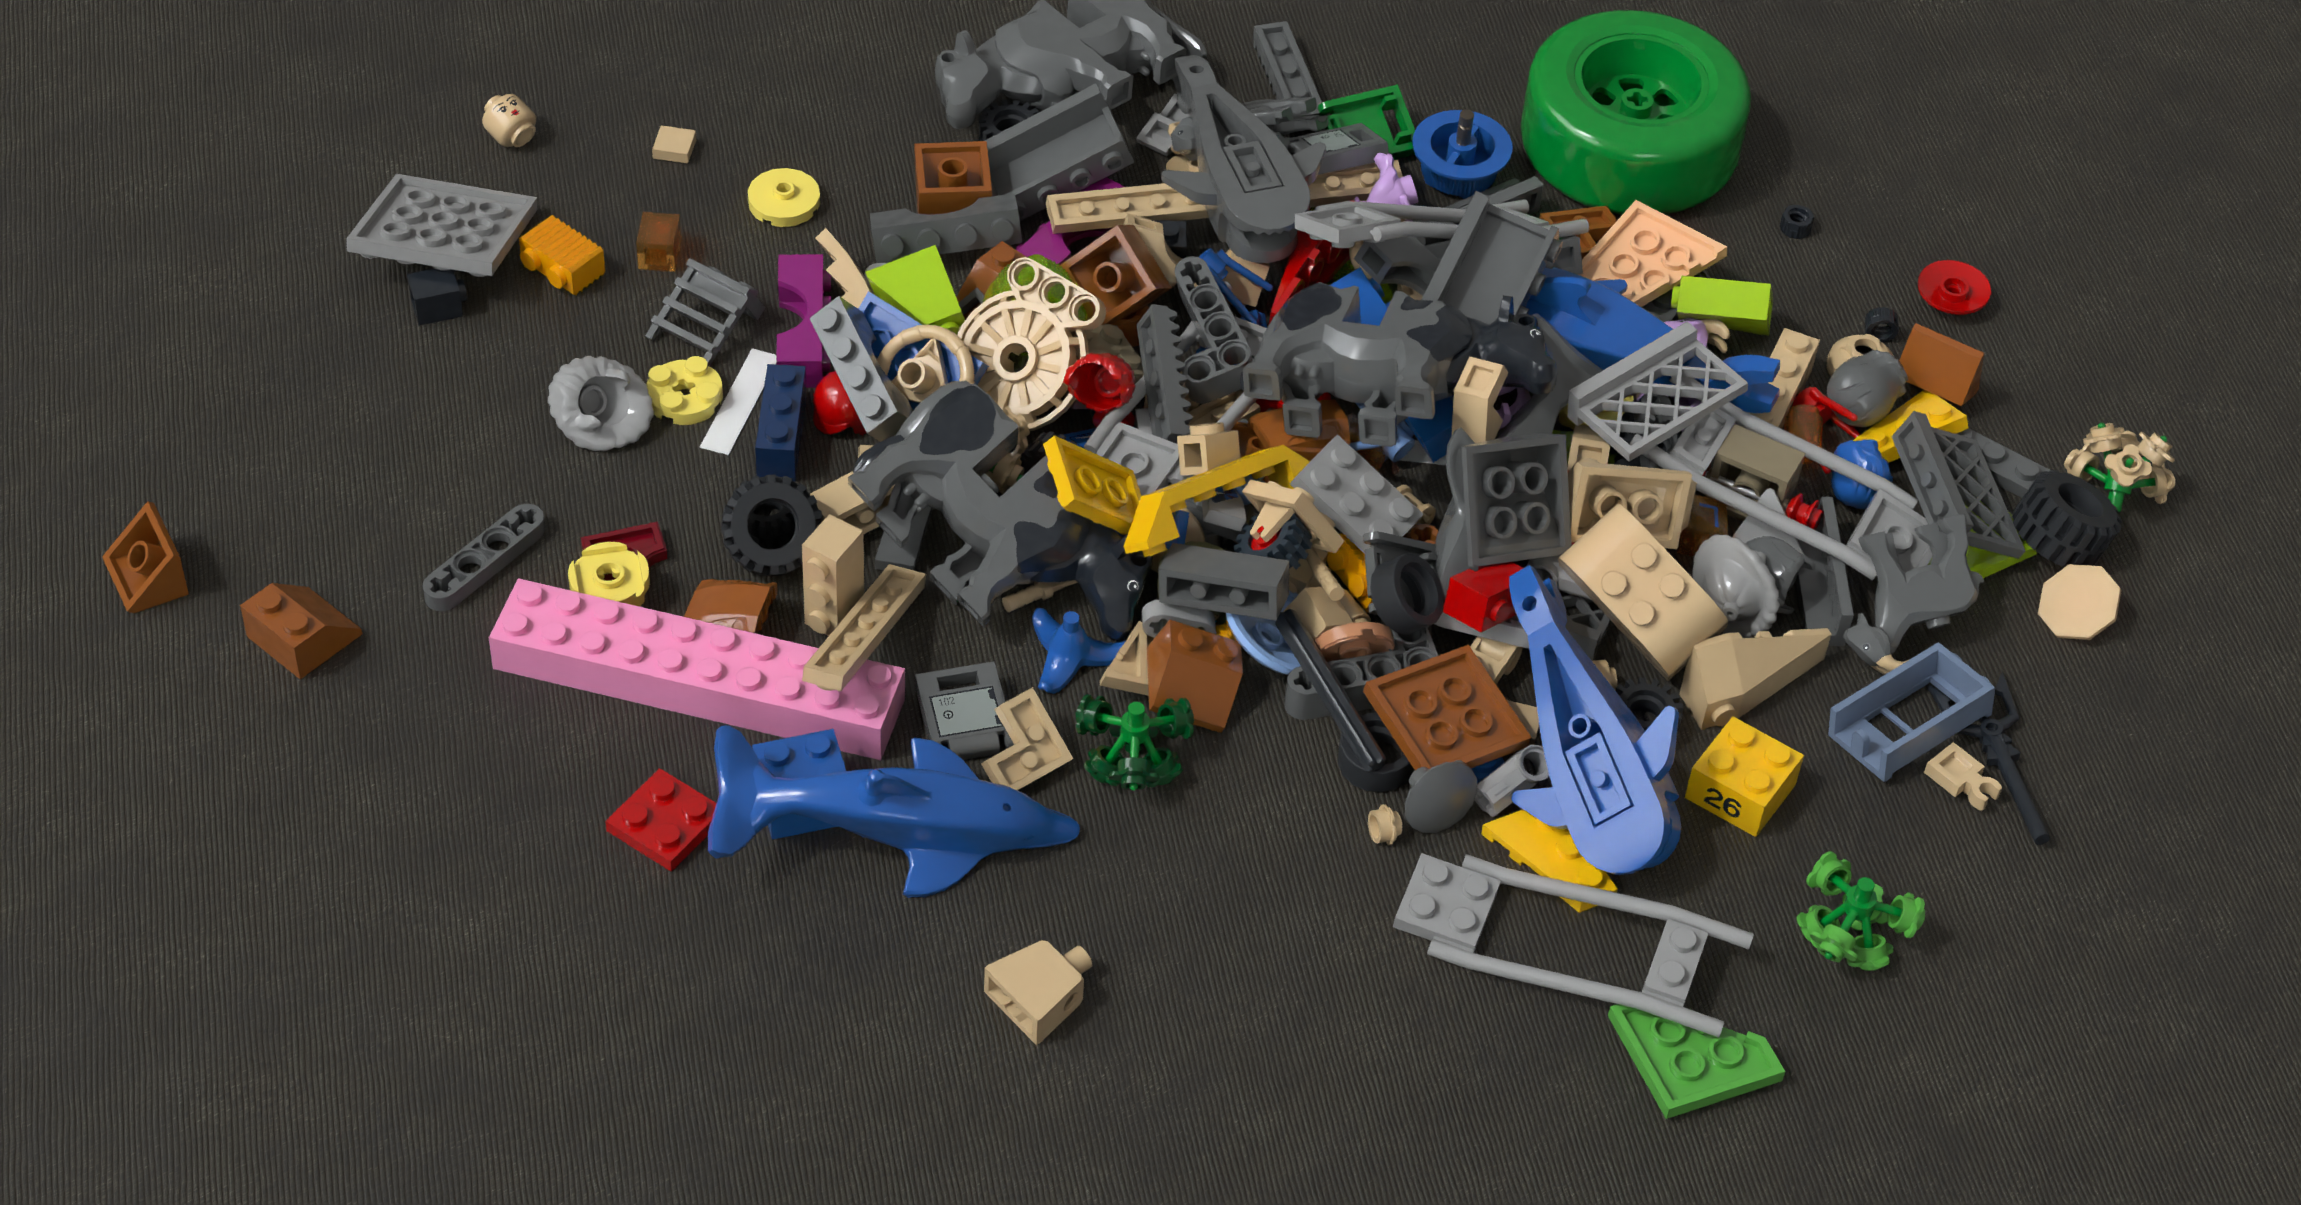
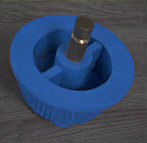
M1468 109L1443 111L1427 117L1417 126L1412 141L1414 153L1421 162V171L1424 175L1425 183L1436 188V190H1440V192L1443 191L1463 199L1473 196L1476 191L1482 192L1491 187L1493 182H1495L1497 173L1503 170L1509 163L1513 150L1510 135L1502 125L1486 115Z

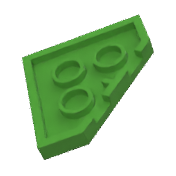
M1619 1004L1610 1006L1608 1017L1666 1119L1783 1081L1785 1070L1766 1038L1750 1031H1748L1747 1035H1743L1723 1027L1718 1038L1636 1008Z

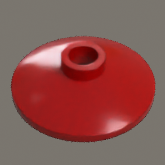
M1942 260L1931 263L1921 271L1917 282L1920 295L1929 305L1950 314L1965 315L1975 313L1986 306L1991 296V286L1986 276L1977 268L1960 261Z

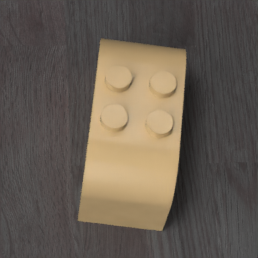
M1620 504L1612 508L1558 558L1559 566L1667 681L1687 665L1694 645L1705 639L1720 635L1728 626L1727 617L1711 597L1650 532Z

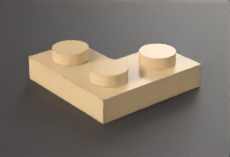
M1033 687L994 709L1014 745L981 763L992 783L1020 790L1074 759Z

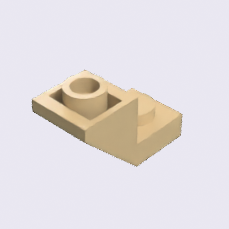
M1469 357L1454 389L1452 434L1455 430L1462 428L1475 443L1495 439L1503 420L1493 405L1509 373L1504 365Z
M1575 424L1567 465L1568 474L1572 466L1582 459L1591 458L1599 463L1608 464L1611 446L1589 426H1577Z

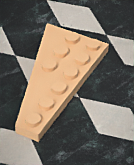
M1635 200L1582 259L1583 274L1578 275L1593 281L1625 280L1628 289L1622 295L1642 307L1673 289V286H1678L1681 282V276L1693 277L1727 257V246Z

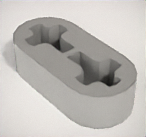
M1159 600L1147 603L1142 609V627L1148 636L1155 638L1169 620L1216 634L1215 616L1210 610L1161 603Z

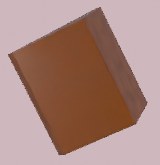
M1915 323L1899 361L1908 376V383L1963 406L1979 389L1985 353Z
M147 501L102 556L127 612L136 613L189 595L181 558L155 504Z

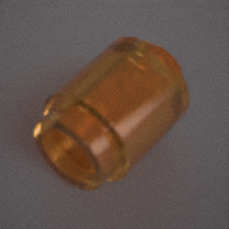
M1795 405L1791 407L1789 415L1785 417L1784 430L1822 448L1823 418L1819 415V409L1812 405ZM1805 457L1803 464H1808L1813 461Z

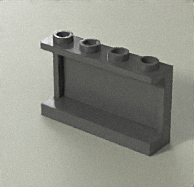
M1096 83L985 140L987 141L992 196L1015 193L1020 221L1047 208V195L1078 192L1134 163L1110 107Z
M1476 191L1421 300L1443 301L1457 308L1467 317L1491 324L1498 318L1503 295L1513 296L1514 315L1529 314L1530 309L1526 308V305L1531 295L1536 297L1539 295L1546 280V275L1542 273L1548 261L1551 263L1556 261L1562 248L1563 242L1558 241L1559 228L1551 226L1548 230L1490 204L1489 196Z

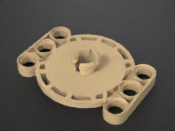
M1023 257L1013 261L1008 268L1007 280L1012 290L997 294L985 300L974 309L961 325L957 336L966 344L972 356L989 366L977 386L987 392L1002 410L1008 406L1014 415H1023L1028 423L1029 431H1034L1053 423L1076 400L1070 393L1063 401L1061 400L1068 390V385L1063 382L1066 369L1077 361V348H1080V357L1086 356L1089 353L1088 341L1084 330H1094L1104 322L1106 307L1099 298L1038 262ZM1025 267H1033L1035 271L1033 281L1027 286L1019 285V272ZM1056 284H1063L1065 288L1064 298L1058 303H1050L1048 300L1049 289ZM1088 301L1093 302L1096 310L1094 316L1088 321H1081L1078 317L1080 306ZM1076 331L1078 337H1072L1071 332ZM1027 351L1028 362L1026 366L1019 372H1015V362L1008 359L1009 354L1013 352L1019 356ZM1054 405L1057 407L1047 416L1037 420L1036 416L1048 411ZM1017 444L1016 449L1010 453V456L1014 458L1017 453L1021 455L1025 450H1022L1019 444Z

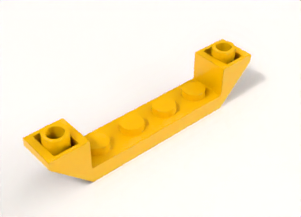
M1279 445L1259 450L1143 495L1140 498L1123 546L1125 552L1129 554L1142 551L1144 557L1167 550L1165 543L1180 537L1172 512L1186 508V499L1193 498L1195 503L1212 498L1217 495L1215 488L1222 486L1223 490L1227 491L1246 484L1244 477L1250 474L1253 479L1268 475L1269 481H1273L1282 487L1294 489L1290 485L1291 481L1310 461L1285 445Z

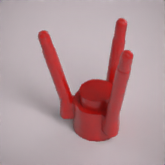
M1808 387L1795 397L1792 407L1797 413L1792 417V420L1800 427L1808 442L1819 446L1808 424L1820 426L1827 422L1828 419L1854 439L1861 435L1854 427L1847 425L1837 418L1833 411L1853 422L1857 421L1858 416L1825 396L1816 387ZM1820 465L1825 474L1831 472V469Z

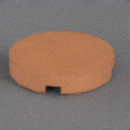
M1357 622L1337 626L1322 633L1314 641L1327 662L1389 652V649L1394 650L1395 647L1391 629L1386 625L1375 622Z

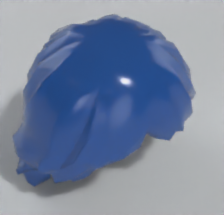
M1849 440L1841 443L1835 450V455L1893 482L1889 463L1878 450L1876 440ZM1832 470L1831 485L1836 498L1845 506H1851L1859 510L1867 509L1877 491Z

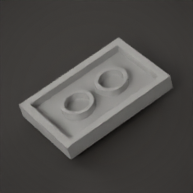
M1338 434L1290 483L1293 488L1299 487L1311 494L1315 500L1313 503L1321 513L1331 518L1335 523V527L1363 553L1365 549L1370 548L1369 544L1364 543L1363 534L1379 531L1403 537L1424 515Z

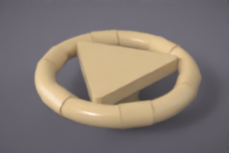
M917 325L902 330L885 345L876 359L888 376L891 361L903 347L924 339H930L913 359H907L899 366L897 376L891 381L906 396L907 400L920 403L939 387L948 383L939 342L941 341L957 357L960 367L959 381H968L970 384H974V365L966 344L954 332L944 327Z

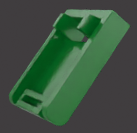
M1398 84L1328 100L1318 105L1320 115L1332 114L1328 115L1329 123L1325 130L1362 123L1388 142V152L1394 160L1415 155L1412 144L1415 128ZM1392 109L1401 129V132L1397 133L1394 140L1383 114V111Z

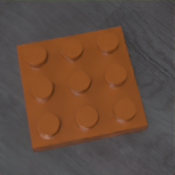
M1469 645L1367 681L1363 690L1414 770L1420 767L1430 769L1442 763L1461 760L1470 768H1474L1529 746L1532 739Z

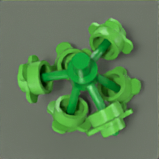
M1832 851L1826 852L1816 862L1812 872L1807 876L1806 882L1811 888H1820L1821 893L1825 896L1837 895L1843 891L1845 893L1842 899L1843 904L1833 911L1823 905H1812L1807 914L1804 912L1798 914L1797 923L1801 927L1803 935L1817 948L1821 955L1833 962L1839 963L1842 958H1847L1849 966L1860 967L1868 971L1877 970L1890 963L1888 955L1893 953V945L1886 943V939L1882 935L1872 934L1871 924L1876 922L1885 924L1888 922L1889 927L1894 928L1896 933L1901 934L1904 932L1906 938H1912L1916 931L1920 929L1925 919L1924 899L1920 897L1914 899V894L1906 893L1904 896H1896L1890 905L1883 903L1882 896L1884 892L1881 886L1874 884L1870 878L1862 877L1858 880L1857 885L1851 887L1849 885L1851 880V863L1847 859H1837V855ZM1846 913L1847 916L1840 926L1838 918ZM1852 927L1854 930L1863 931V935L1854 938L1848 931Z

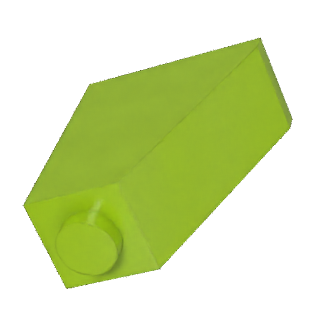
M936 245L865 272L874 295L923 325L944 327L956 335L958 334L965 319Z
M1681 276L1680 286H1673L1671 308L1677 309L1679 320L1687 318L1699 320L1717 319L1722 321L1728 329L1769 336L1773 307L1771 284Z

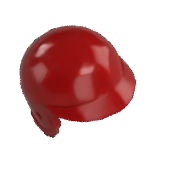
M836 371L828 373L817 384L813 396V422L815 427L825 434H835L848 427H852L856 434H866Z

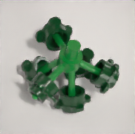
M1084 695L1076 711L1077 733L1085 735L1087 732H1090L1092 736H1097L1105 733L1109 728L1111 736L1118 737L1113 747L1101 745L1097 749H1090L1088 752L1090 759L1085 761L1084 768L1094 779L1101 783L1118 786L1121 782L1122 788L1133 791L1145 789L1146 786L1155 787L1171 782L1183 771L1182 765L1177 763L1179 756L1177 752L1170 751L1168 748L1156 749L1151 739L1157 736L1158 726L1160 731L1171 739L1177 738L1178 735H1182L1184 739L1192 737L1194 714L1187 698H1180L1178 702H1175L1173 698L1166 699L1164 704L1159 707L1157 717L1149 718L1145 713V707L1142 703L1132 702L1126 709V713L1122 717L1113 716L1110 703L1106 702L1104 696L1099 695L1094 699L1092 695ZM1144 744L1148 753L1143 758H1139L1141 745ZM1124 745L1125 750L1130 753V758H1124L1120 753Z

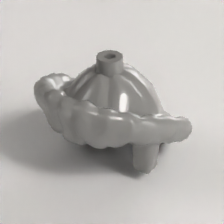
M585 356L581 359L575 358L569 364L562 365L559 372L554 374L553 381L549 384L548 403L550 405V414L555 418L558 428L579 448H586L592 451H608L613 448H621L627 444L637 442L641 435L650 427L654 410L647 385L639 375L635 374L631 367L622 365L616 360H610L602 356L597 358L592 356Z
M1716 534L1703 541L1699 550L1695 553L1692 572L1693 579L1727 617L1728 626L1722 633L1739 632L1742 637L1751 638L1756 636L1758 631L1769 630L1777 619L1776 612L1779 609L1780 602L1778 601L1779 592L1775 585V578L1769 572L1768 566L1765 565L1766 554L1750 549L1747 544L1738 538Z

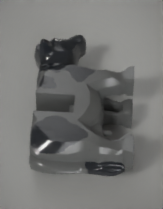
M1318 282L1300 290L1289 298L1273 317L1263 334L1257 355L1252 363L1247 364L1241 372L1240 386L1244 390V396L1267 400H1282L1284 402V428L1288 435L1318 438L1323 430L1321 404L1317 399L1326 392L1346 401L1364 403L1365 407L1360 409L1358 413L1360 441L1363 444L1392 447L1397 442V425L1400 422L1405 421L1409 417L1433 419L1435 415V402L1454 395V389L1469 357L1504 365L1509 373L1502 387L1526 388L1536 395L1547 394L1553 391L1558 372L1556 362L1547 352L1543 331L1538 327L1536 317L1529 314L1514 315L1513 296L1503 295L1498 318L1491 324H1487L1465 316L1460 310L1443 301L1414 300L1403 291H1395L1380 326L1361 324L1358 286L1339 289Z
M952 381L939 387L920 402L895 436L867 449L857 459L853 474L848 477V485L874 512L882 505L885 496L894 485L889 504L876 514V522L900 548H903L908 543L910 526L917 512L922 511L927 506L941 510L951 529L965 542V545L956 553L947 556L944 564L933 568L930 571V579L954 605L960 602L983 627L991 619V607L995 598L1015 585L1030 584L1034 581L1065 582L1076 580L1097 612L1099 628L1106 637L1118 640L1129 635L1132 631L1135 608L1142 593L1146 576L1153 565V555L1144 557L1142 551L1126 554L1123 546L1128 534L1121 537L1114 529L1100 523H1094L1088 518L1065 510L1057 498L1058 490L1053 475L1047 466V455L999 497L997 495L999 488L986 473L1017 446L1019 426L1004 413L990 395L976 384H970L968 381Z

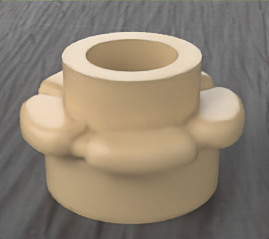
M1384 804L1378 810L1369 812L1368 828L1372 840L1375 843L1386 842L1387 845H1392L1396 841L1397 836L1402 833V821L1397 811H1392L1390 807Z

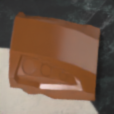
M1335 399L1317 400L1321 404L1323 427L1318 438L1288 435L1284 428L1283 408L1260 412L1250 416L1247 423L1248 428L1254 430L1265 449L1285 445L1308 461H1311L1337 434L1348 445L1350 444L1348 417Z
M702 580L693 594L684 617L758 634L759 630L762 629V623L768 619L769 605L773 603V599L777 596V583L764 584L743 580Z

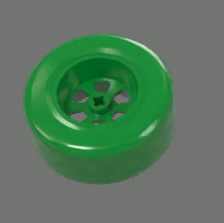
M1614 10L1590 14L1559 28L1543 42L1536 52L1529 70L1521 119L1523 146L1532 165L1552 187L1585 206H1607L1612 214L1623 215L1637 200L1664 215L1681 212L1715 195L1731 178L1739 161L1751 106L1750 85L1743 67L1734 54L1716 37L1694 24L1669 15L1639 10Z

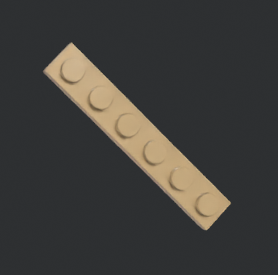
M889 564L804 665L802 681L815 684L823 690L842 691L925 588L926 574Z

